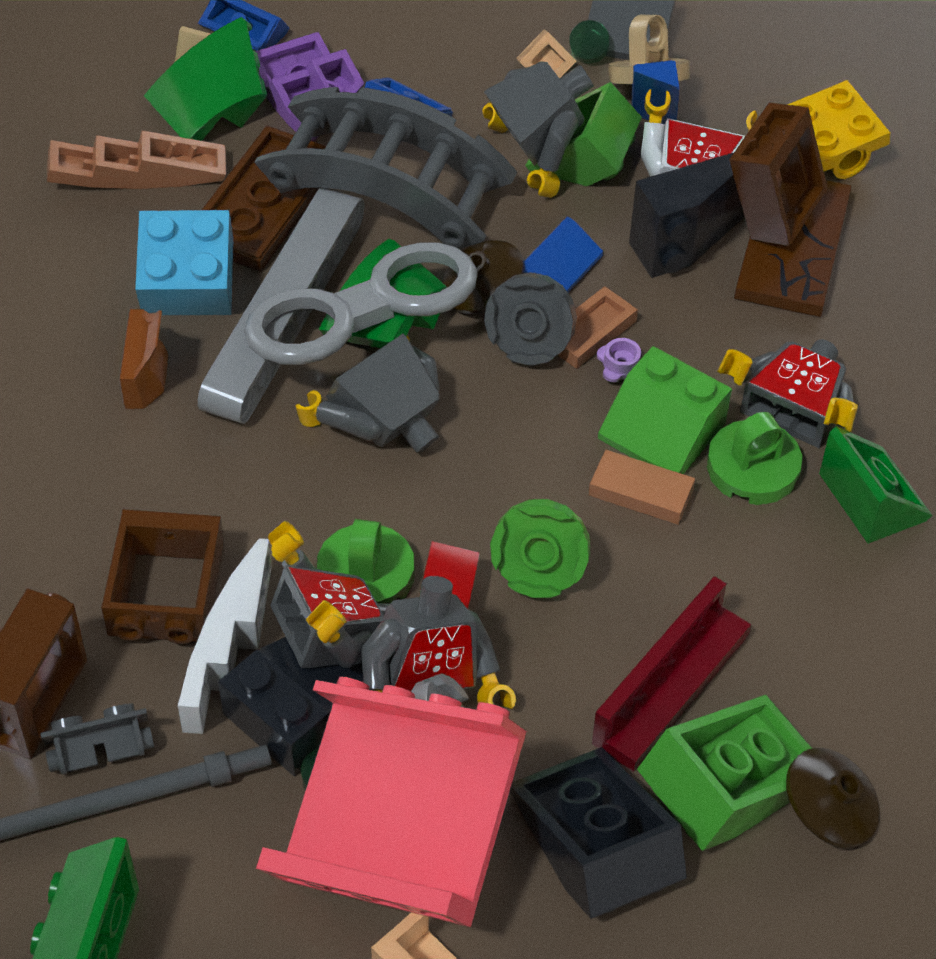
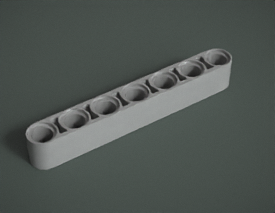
M319 188L205 376L198 394L199 410L241 424H245L250 419L281 364L264 360L250 349L244 333L249 314L262 301L280 292L297 288L325 289L359 230L365 210V203L362 198L328 188ZM297 309L283 313L270 322L266 327L265 334L272 340L284 344H293L313 309Z

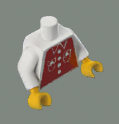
M652 89L646 94L645 110L650 117L649 122L644 123L641 158L650 177L733 153L745 137L744 135L667 118L666 124H661L662 117L667 114L670 108V94L666 91L665 104L661 107L651 104ZM755 110L748 115L746 120L748 132L757 120V112Z

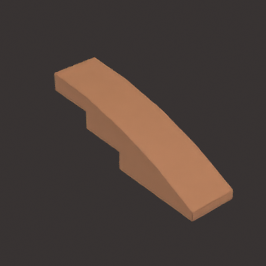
M148 131L141 132L139 143L96 135L93 147L51 140L48 149L47 182L92 188L148 189L224 181L226 176L225 145Z

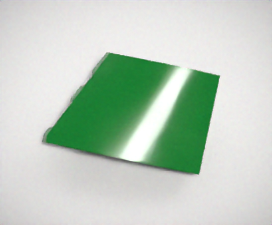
M243 17L226 24L189 49L144 94V97L180 137L202 141L221 117L242 128L267 97L264 79L261 78L259 73L260 62L258 53L252 49L249 31L252 30V27Z
M387 239L378 245L352 272L340 291L370 280L372 269L383 256L402 246L392 239ZM421 263L409 265L399 270L389 282L390 286L398 292L408 295H429L447 288ZM394 312L393 318L352 333L347 342L382 348L403 333L407 337L411 326L434 329L440 313L430 316H406ZM326 314L319 331L325 335L334 325L335 320Z

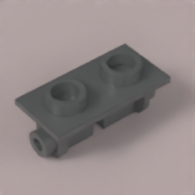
M133 703L122 704L103 710L104 718L83 723L82 716H71L51 722L52 730L41 733V738L45 745L55 744L54 750L46 751L49 771L60 770L61 775L69 772L98 766L94 746L105 744L109 763L145 755V749L154 748L150 727L139 729V722L148 721L146 708L135 710Z

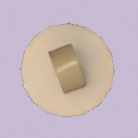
M640 14L632 20L629 28V60L617 61L608 65L610 81L612 83L632 84L633 66L636 64L670 60L676 62L679 81L690 78V60L668 57V29L662 16ZM648 24L650 25L649 42H647L646 36Z

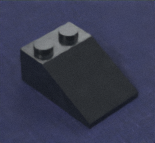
M733 153L636 181L629 244L651 278L667 273H675L683 268L690 267L745 217L729 161Z
M283 637L255 650L218 681L223 714L259 746L267 745L269 755L295 777L316 758L333 705L331 701L313 691L315 681L319 680L337 684L339 677H348L363 682L362 662L351 668H343L339 664L301 668L287 638Z
M602 747L512 782L510 793L567 893L590 919L611 912L620 906L648 894L658 892L669 885L687 878L681 825Z

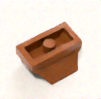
M130 309L120 374L125 409H144L165 391L169 356L166 347L159 339L161 310L156 313H148L144 309Z

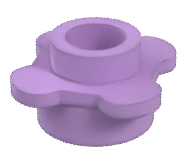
M616 338L611 340L606 346L598 349L597 359L603 363L604 379L609 382L625 380L627 374L641 359V348L635 341L628 338Z

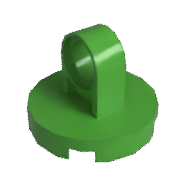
M760 412L748 417L746 420L732 422L717 432L710 442L706 468L711 482L724 495L731 498L732 493L740 497L749 498L748 504L761 505L777 502L791 493L796 480L800 476L803 456L797 441L785 429L779 426L773 415L769 412Z
M529 499L512 506L498 521L490 543L491 562L495 570L498 568L501 575L508 580L507 585L515 592L532 598H552L560 595L562 590L571 587L574 583L576 584L583 577L590 557V536L582 519L566 505L550 499Z
M355 519L353 525L337 530L324 541L317 555V569L357 575L364 579L377 603H391L398 597H400V600L404 599L414 582V553L407 540L392 528L382 526L381 522Z

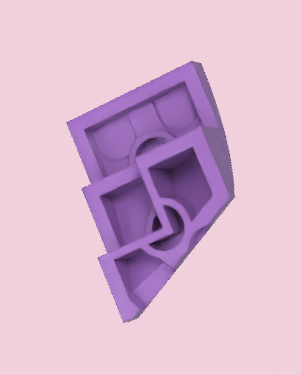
M319 32L255 51L259 57V73L261 78L264 79L267 92L266 98L295 132L298 130L301 122L288 108L294 96L328 87H338L340 92L357 93L364 85V81L347 50L343 49L330 54ZM319 136L313 137L311 141H316Z

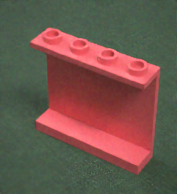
M339 677L337 684L316 680L313 691L331 701L333 705L287 852L262 847L256 869L284 882L471 927L527 731L509 719L510 711L489 703L479 702L475 710L461 707L462 703L460 701L440 694H430L429 701L416 699L414 693L392 685H384L383 691L378 692L369 690L370 686L366 683L348 677Z

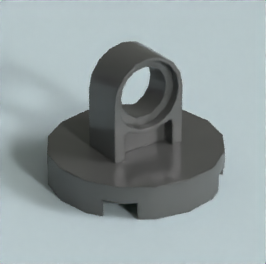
M532 272L514 275L498 286L486 304L484 318L488 338L493 345L496 343L502 351L508 354L506 357L511 361L526 365L547 363L564 351L575 334L577 321L573 299L563 285L547 275Z

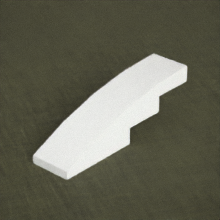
M259 538L229 577L206 618L189 660L178 703L182 733L203 734L211 690H219L218 681L235 668L238 648L253 650L259 648L272 569L268 539Z

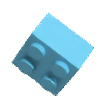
M229 210L139 211L135 290L140 309H144L148 313H156L161 310L162 315H231L234 237Z

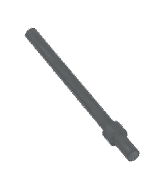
M267 745L230 755H225L224 751L203 756L204 762L0 818V841L210 782L211 787L232 782L231 776L272 765Z

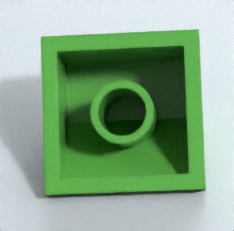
M611 82L575 100L585 119L569 142L558 170L552 172L560 180L589 186L602 179L610 180L622 170L624 166L623 159L628 148L636 138L635 132L642 116ZM528 159L526 167L530 172L540 170L541 167L538 164L534 166Z
M652 346L627 374L598 432V439L631 458L684 474L717 432L726 424L732 388Z

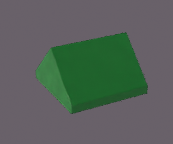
M837 426L829 432L819 475L867 544L924 523L933 516L882 446Z

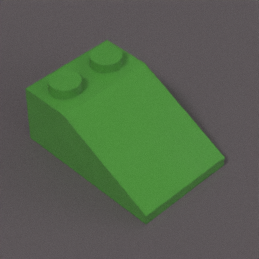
M763 695L667 728L637 770L650 785L653 792L682 825L688 836L694 840L702 851H705L738 837L790 803L786 788L788 768L798 755L812 748L768 696Z

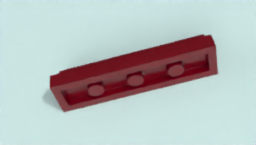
M713 576L595 713L592 745L597 748L602 747L613 759L632 772H635L665 730L676 723L749 636L751 624L722 606L727 583L716 576Z

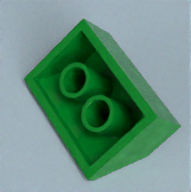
M114 837L68 854L63 872H55L50 883L48 903L51 906L46 921L38 922L34 929L30 945L32 959L118 958L139 893V886L127 839Z

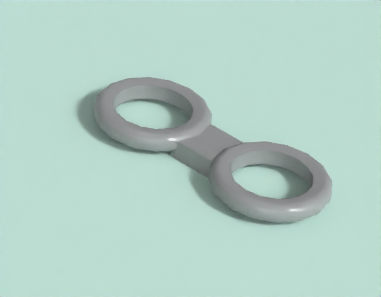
M419 242L399 247L383 256L372 269L370 280L336 293L320 289L297 288L271 296L262 301L249 314L244 333L250 349L264 360L281 365H304L320 361L338 352L350 339L352 333L394 317V312L406 316H430L449 311L460 305L475 289L478 272L471 257L454 246L443 243ZM421 262L443 264L449 266L458 274L457 279L451 286L429 295H408L398 292L389 284L390 279L396 272L409 265ZM297 309H315L326 312L335 320L334 325L325 335L314 341L301 344H284L272 340L265 334L266 327L274 318L285 312Z

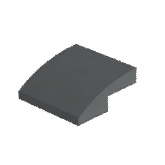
M593 0L583 39L582 52L629 60V28L632 20L640 14L660 15L664 18L668 29L676 0ZM648 24V27H647V34H646V36H647V42H649V39H650V25H649V24Z

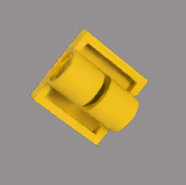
M848 80L787 104L809 107L823 171L831 170L839 179H847L858 174L868 164L871 152L890 144L891 132Z

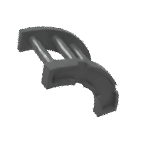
M328 87L294 96L288 108L301 122V125L286 150L259 156L254 162L281 193L295 189L322 187L362 194L400 210L427 228L443 244L454 246L458 249L484 241L486 234L475 224L471 217L483 193L511 184L517 174L515 168L488 141L480 135L473 139L467 133L455 127L456 119L409 97L370 88H360L358 93L340 92L338 87ZM355 131L385 135L372 159L344 152ZM334 133L325 149L307 148L313 137ZM401 141L431 153L418 179L389 166ZM445 164H448L469 182L458 206L433 189Z

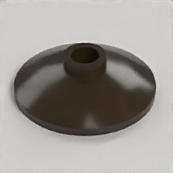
M501 240L484 241L464 250L463 252L471 257L477 269L476 286L468 298L453 309L465 314L485 312L486 304L498 286L514 275L525 273V262L520 251L513 244ZM448 266L442 283L447 287L451 286L458 277L457 272Z
M825 748L808 749L792 761L786 776L787 794L794 812L811 833L826 843L843 848L859 846L872 837L879 824V803L870 781L855 763L844 755Z

